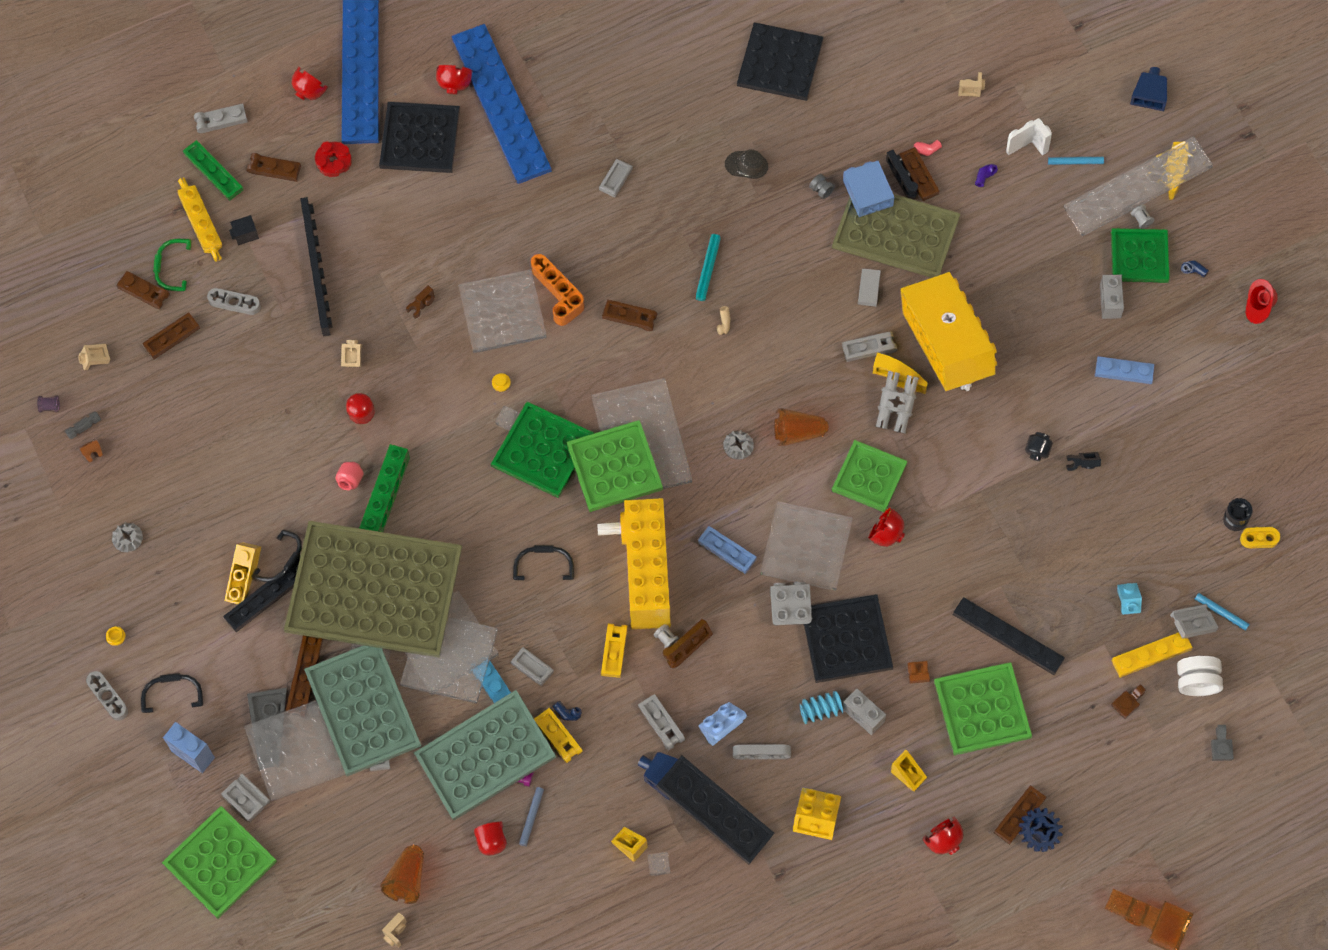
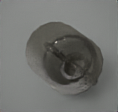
M749 149L746 151H735L728 155L725 160V168L731 175L758 179L767 173L768 162L758 151Z

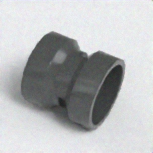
M818 174L811 181L809 187L813 191H817L822 199H826L833 192L835 185L827 182L826 177L822 174Z

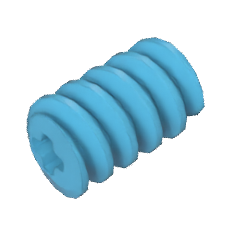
M833 691L832 697L829 693H825V699L818 695L817 701L814 697H810L809 703L806 699H802V705L799 703L802 719L805 724H807L808 718L815 722V716H818L821 721L823 720V714L829 719L831 712L836 717L838 716V710H841L843 713L842 703L837 691Z

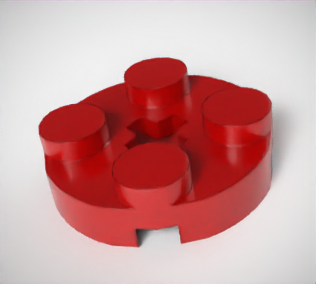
M326 141L316 151L315 163L323 175L337 177L340 173L349 170L352 164V157L346 145L340 142ZM336 156V158L338 159L334 160L333 162H330L329 158Z

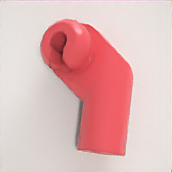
M936 140L931 144L916 142L914 147L919 154L930 156L939 150L942 145Z

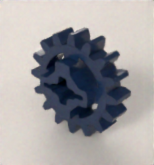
M1035 808L1034 812L1032 810L1027 812L1028 816H1022L1024 823L1019 824V827L1023 828V831H1020L1019 835H1024L1021 841L1028 842V849L1034 846V852H1038L1040 849L1042 852H1046L1048 849H1054V844L1060 843L1057 837L1063 836L1059 832L1063 825L1057 824L1060 818L1054 819L1055 812L1048 813L1047 808L1042 810ZM1039 828L1047 829L1043 832L1035 831Z

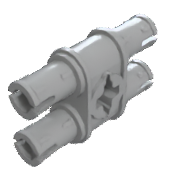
M888 371L886 385L881 389L880 404L877 406L879 414L875 427L880 428L883 420L882 428L887 429L890 413L894 411L898 414L894 431L899 432L902 424L901 433L906 434L909 417L913 416L912 409L914 401L917 399L915 391L919 378L913 377L911 384L912 376L907 375L904 391L899 393L896 388L900 373L895 372L894 379L892 380L894 372ZM897 397H900V401L905 403V405H898L896 408L894 403L889 400H896Z

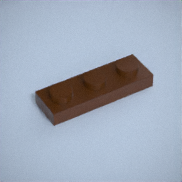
M914 147L899 153L904 169H907L911 175V181L918 184L917 192L922 201L939 195L940 191L917 149Z
M188 312L143 342V347L155 360L198 331L200 326Z
M1030 785L994 830V834L1010 845L1023 829L1019 827V824L1024 823L1022 816H1028L1027 812L1030 810L1034 812V809L1039 808L1047 797Z

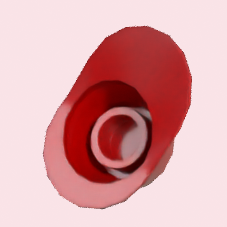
M1265 279L1254 281L1248 293L1245 313L1247 319L1254 324L1264 322L1269 317L1271 309L1278 300L1276 290Z

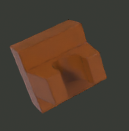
M97 439L79 447L89 463L93 461L91 458L92 452H96L99 457L103 456Z
M927 661L907 663L910 684L930 681Z

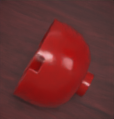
M438 65L436 69L437 83L442 89L447 90V94L457 95L458 91L467 89L471 82L472 70L462 67L460 69L456 68L455 65Z
M298 66L291 81L292 87L297 91L295 95L303 101L305 98L309 100L320 98L326 92L328 86L321 87V81L305 70L301 73L302 68Z
M888 508L879 517L881 520L878 524H874L868 537L873 543L883 547L892 546L895 542L900 543L905 536V533H903L905 525L902 516L897 511Z
M954 816L952 821L948 818L930 830L933 833L929 837L925 835L922 838L932 852L940 855L946 853L952 855L960 849L958 845L962 842L964 833L961 824Z

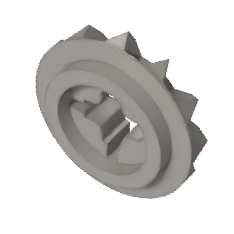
M741 430L732 431V433L726 435L723 447L729 457L739 460L748 457L752 453L754 442L748 433ZM736 439L742 443V450L738 446H733L736 443Z
M125 522L121 526L117 525V529L113 531V545L121 552L134 551L142 543L143 533L140 527L134 523ZM123 533L130 534L131 542L124 539Z

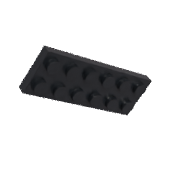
M683 755L680 756L655 786L748 865L775 834Z

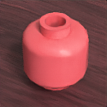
M344 462L340 466L335 479L340 488L353 490L359 486L364 473L358 463Z

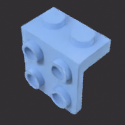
M728 702L720 706L719 710L713 715L706 717L699 725V728L708 743L713 746L743 723L747 714Z

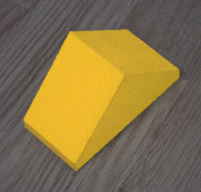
M904 750L892 763L891 773L912 791H915L927 778L907 750Z
M623 827L611 841L613 845L633 862L648 848L645 837L626 827Z

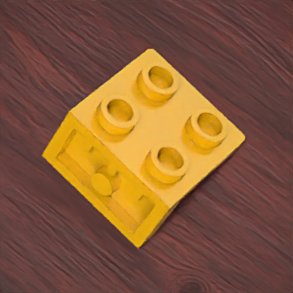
M802 788L793 832L832 840L841 796Z

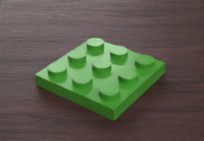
M854 440L832 487V492L884 512L892 499L908 461Z

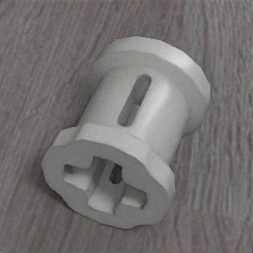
M1144 204L1137 206L1131 212L1132 217H1135L1139 222L1140 229L1149 227L1155 221L1146 211Z
M667 624L662 625L654 633V637L659 638L665 645L664 648L671 647L680 639L678 636H674L668 629L669 626Z

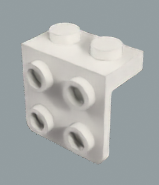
M1039 118L1027 122L1024 127L1019 130L1015 129L1009 134L1006 153L1010 155L1032 142L1042 155L1046 154L1049 151L1052 135L1050 128L1047 125L1045 126Z

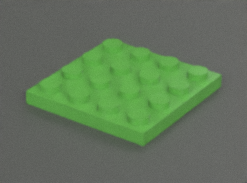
M640 420L567 442L589 512L622 503L624 500H632L663 490Z
M1011 662L934 679L954 755L1032 738Z
M220 806L162 864L219 919L277 860Z

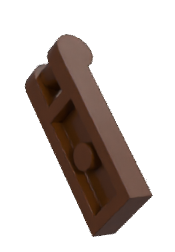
M257 153L251 154V163L248 164L247 172L297 182L301 169L300 162L261 156Z
M126 271L117 283L118 289L159 310L163 306L162 302L170 296L167 290L159 288L129 271Z
M607 299L602 319L639 327L645 331H653V321L656 320L658 313L654 310ZM642 316L646 317V318H647L646 321H645V320H641V317H642Z
M701 619L675 644L663 650L662 653L665 659H667L670 668H677L713 635L707 621Z

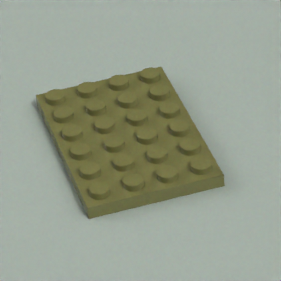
M893 194L894 205L892 207L859 217L849 197L832 244L833 249L931 278L941 274L960 213Z

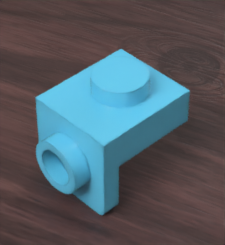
M1137 583L1117 585V592L1121 601V613L1123 615L1140 613L1142 597Z

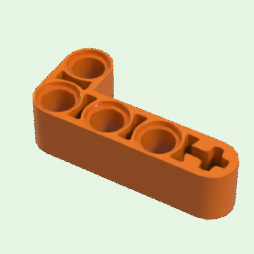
M534 255L531 258L532 273L559 300L553 307V316L557 325L564 326L584 311L583 295L544 255ZM551 276L555 277V279H552V280H550V279H548V278L551 277ZM561 289H567L566 292H560ZM574 301L580 302L577 305L572 304ZM562 312L565 313V315H563V316H559V315H558L559 313H562Z

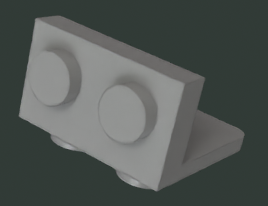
M794 582L793 585L785 586V583H775L774 586H770L772 623L775 626L811 623L810 584Z

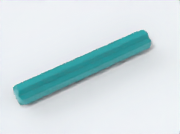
M712 234L710 237L696 292V300L705 301L721 240L718 234Z

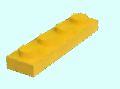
M1178 632L1113 657L1111 661L1121 678L1188 652L1193 647L1189 639H1182Z

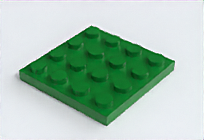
M526 402L491 462V467L559 498L575 470L567 442L594 434V432L530 402Z

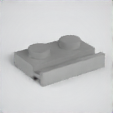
M1206 604L1175 610L1170 615L1174 618V623L1182 639L1216 632L1218 629L1211 612L1207 610Z
M243 774L221 793L249 822L270 803V800Z

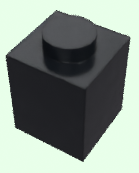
M251 215L230 222L232 229H229L232 240L236 239L238 246L259 239Z

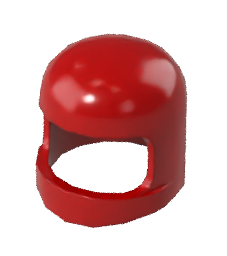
M355 393L347 400L346 411L351 421L356 424H366L372 420L375 408L369 396L363 393Z
M502 821L487 823L474 829L476 842L482 854L487 856L497 855L506 848L507 840L502 828L504 825Z

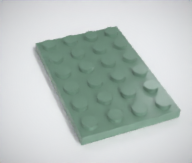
M363 645L304 669L346 776L421 747L382 648Z
M517 690L414 752L453 820L466 814L556 758L555 753Z

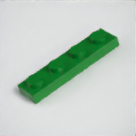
M197 140L183 150V154L229 201L244 190L241 184Z

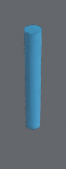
M1048 157V165L1104 164V157Z
M1198 593L1195 597V600L1203 605L1206 604L1208 608L1245 631L1248 628L1249 623L1202 594Z

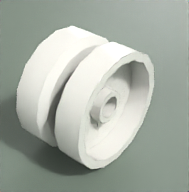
M1194 656L1178 661L1177 672L1181 677L1178 680L1180 693L1189 696H1207L1223 690V678L1219 676L1222 672L1220 659L1211 656Z

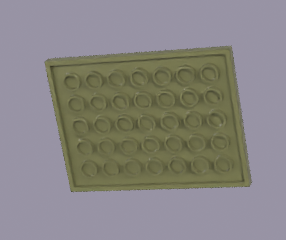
M308 521L284 632L440 658L462 545Z

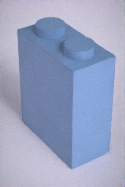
M870 161L863 166L851 167L844 171L843 182L859 217L894 205V195L879 161Z
M177 722L173 724L163 737L171 752L202 774L215 758L204 741Z

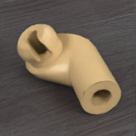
M723 306L720 308L722 325L716 327L719 335L727 334L730 330L731 318L729 307Z

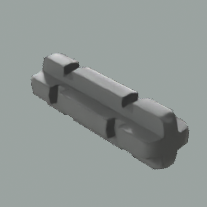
M94 411L89 414L88 418L84 417L75 423L74 427L66 429L65 433L70 439H73L77 436V433L81 434L90 428L93 423L99 422L101 418Z

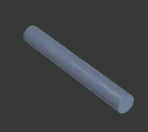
M536 788L519 845L527 846L544 792L543 788Z

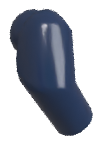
M1195 260L1184 262L1181 265V271L1185 274L1198 273L1204 278L1209 272L1207 268Z
M561 701L553 705L554 710L565 721H577L581 718L582 710L579 707L566 709Z

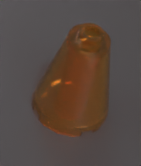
M778 408L776 413H779V417L775 418L774 432L775 439L780 441V443H777L778 446H787L823 437L825 432H828V421H825L824 417L784 408Z
M411 845L403 850L381 882V892L385 896L397 902L398 899H403L405 904H414L418 901L424 862V852L421 847Z

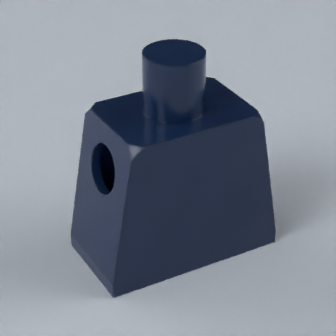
M1151 67L1149 73H1141L1132 94L1130 105L1159 111L1165 110L1167 103V77L1160 75V68Z
M657 752L653 760L643 755L638 762V766L646 770L644 781L666 799L670 800L655 786L678 758L661 752Z

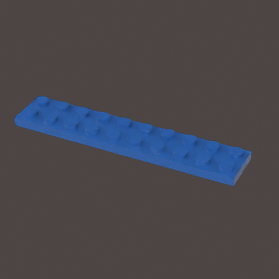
M343 0L342 144L379 143V0Z
M482 24L452 35V41L464 67L472 70V85L517 184L552 172L551 166L486 25Z

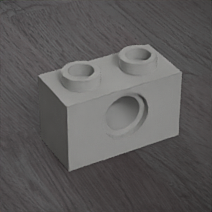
M1102 275L1100 282L1102 319L1121 318L1124 310L1122 276Z
M858 689L843 702V710L870 735H873L885 722L886 714Z

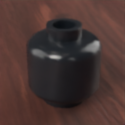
M1035 432V434L1029 436L1025 451L1030 455V459L1040 462L1041 458L1046 459L1049 457L1053 442L1049 435Z

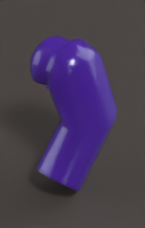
M989 164L980 168L975 185L984 187L986 178L997 173V166Z

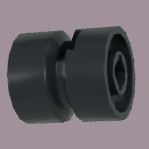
M1243 498L1233 499L1228 504L1223 516L1225 526L1232 531L1243 530L1253 513L1251 504Z

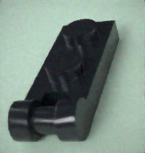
M894 149L888 151L886 162L905 196L912 200L916 199L918 184L911 181V175L907 169H904L900 155H896Z

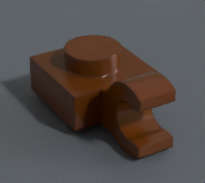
M427 285L415 297V301L406 307V311L409 313L415 309L416 312L413 313V317L415 319L418 318L421 310L433 303L435 298L434 290Z
M1140 684L1131 694L1125 691L1111 706L1126 719L1140 706L1137 700L1145 694L1146 689Z

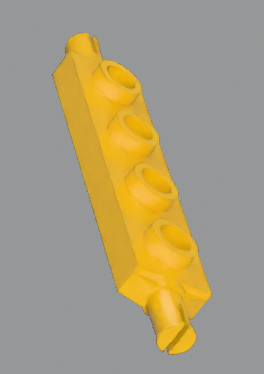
M184 177L180 178L178 182L181 189L178 190V196L204 253H211L215 262H217V259L220 261L222 257L218 250L222 248V242L195 185L188 186Z

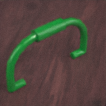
M170 239L159 247L157 254H155L153 273L155 274V280L162 288L170 291H186L187 281H182V287L169 286L161 281L159 273L161 270L162 251L174 243H187L186 249L190 250L191 239Z

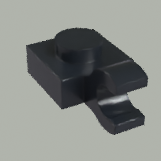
M1098 452L1066 456L1067 461H1074L1073 464L1066 465L1068 471H1074L1080 465L1086 469H1094L1101 466V458Z

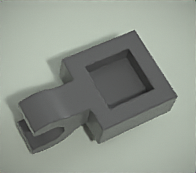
M1217 725V740H1211L1212 761H1232L1234 759L1232 739H1226V725Z

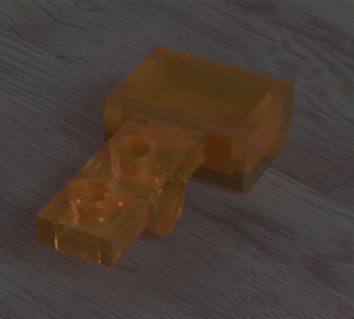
M1115 889L1112 890L1105 906L1106 910L1124 917L1130 924L1151 929L1148 942L1164 950H1179L1193 917V913L1164 901L1160 910Z

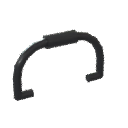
M282 530L277 539L281 541L284 535L294 538L297 542L296 551L293 552L281 573L276 576H259L258 574L261 570L256 568L251 577L262 582H273L282 578L288 571L290 572L300 557L302 550L300 537L295 533Z
M534 545V547L521 551L515 558L513 579L525 580V576H518L519 561L525 554L529 552L554 553L555 551L565 555L569 562V575H563V580H573V558L566 550L554 547V545Z
M180 673L160 675V677L148 682L142 690L141 712H153V707L146 708V693L155 683L181 681V679L191 681L196 686L198 692V702L191 703L192 708L203 706L201 685L195 678L189 675H182Z

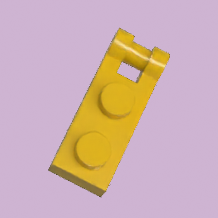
M608 623L601 676L621 678L628 625H621L620 627ZM613 634H620V638L613 637Z
M550 708L534 718L540 730L565 763L571 761V757L574 755H579L583 752ZM569 744L572 748L565 751L563 747Z

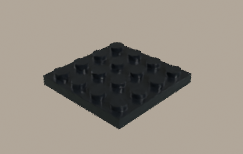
M754 22L737 80V86L807 101L824 37Z
M388 102L379 162L380 169L452 173L460 106Z
M877 594L811 606L812 621L809 624L803 625L815 683L893 670Z

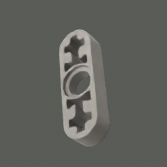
M219 288L211 289L207 294L210 305L216 308L255 315L261 309L260 302L255 296ZM219 295L220 298H217L216 301H214L213 297ZM232 298L239 299L236 305H230L229 301ZM252 303H255V306H252V308H249L248 305H251Z
M97 671L91 672L86 679L87 685L114 720H123L128 714L126 705L102 673ZM94 678L99 679L102 688L99 689L93 682ZM110 691L112 692V698L107 701L103 700V693ZM115 703L122 712L118 714L112 704Z
M785 744L733 746V758L788 759L791 757V746Z

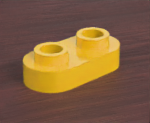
M1273 527L1246 528L1240 536L1241 544L1249 549L1273 548L1280 541V533ZM1250 537L1253 541L1249 542L1247 538ZM1266 537H1271L1272 541H1268Z

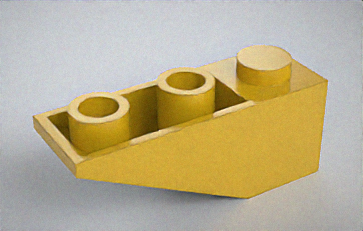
M245 542L236 545L224 601L239 604L246 599L253 580L251 576L258 565L261 546Z

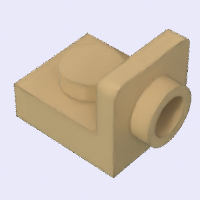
M978 72L977 81L971 79L960 80L958 96L980 97L981 90L985 89V79H982V72Z
M347 340V344H342L341 366L361 367V348L363 344H358V340Z
M106 344L84 345L81 353H79V362L83 365L84 370H88L90 365L109 364L110 357Z
M398 913L382 929L385 935L383 939L390 946L396 945L398 948L401 946V943L395 937V934L399 935L405 929V924L407 923L402 914Z

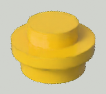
M504 373L496 374L492 379L493 388L499 392L506 391L511 385L509 376Z
M111 627L106 633V640L112 646L122 644L126 638V634L121 627Z

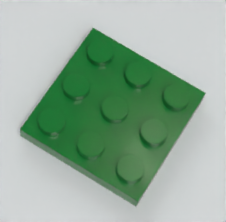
M1111 229L1112 275H1121L1122 282L1169 283L1167 229Z

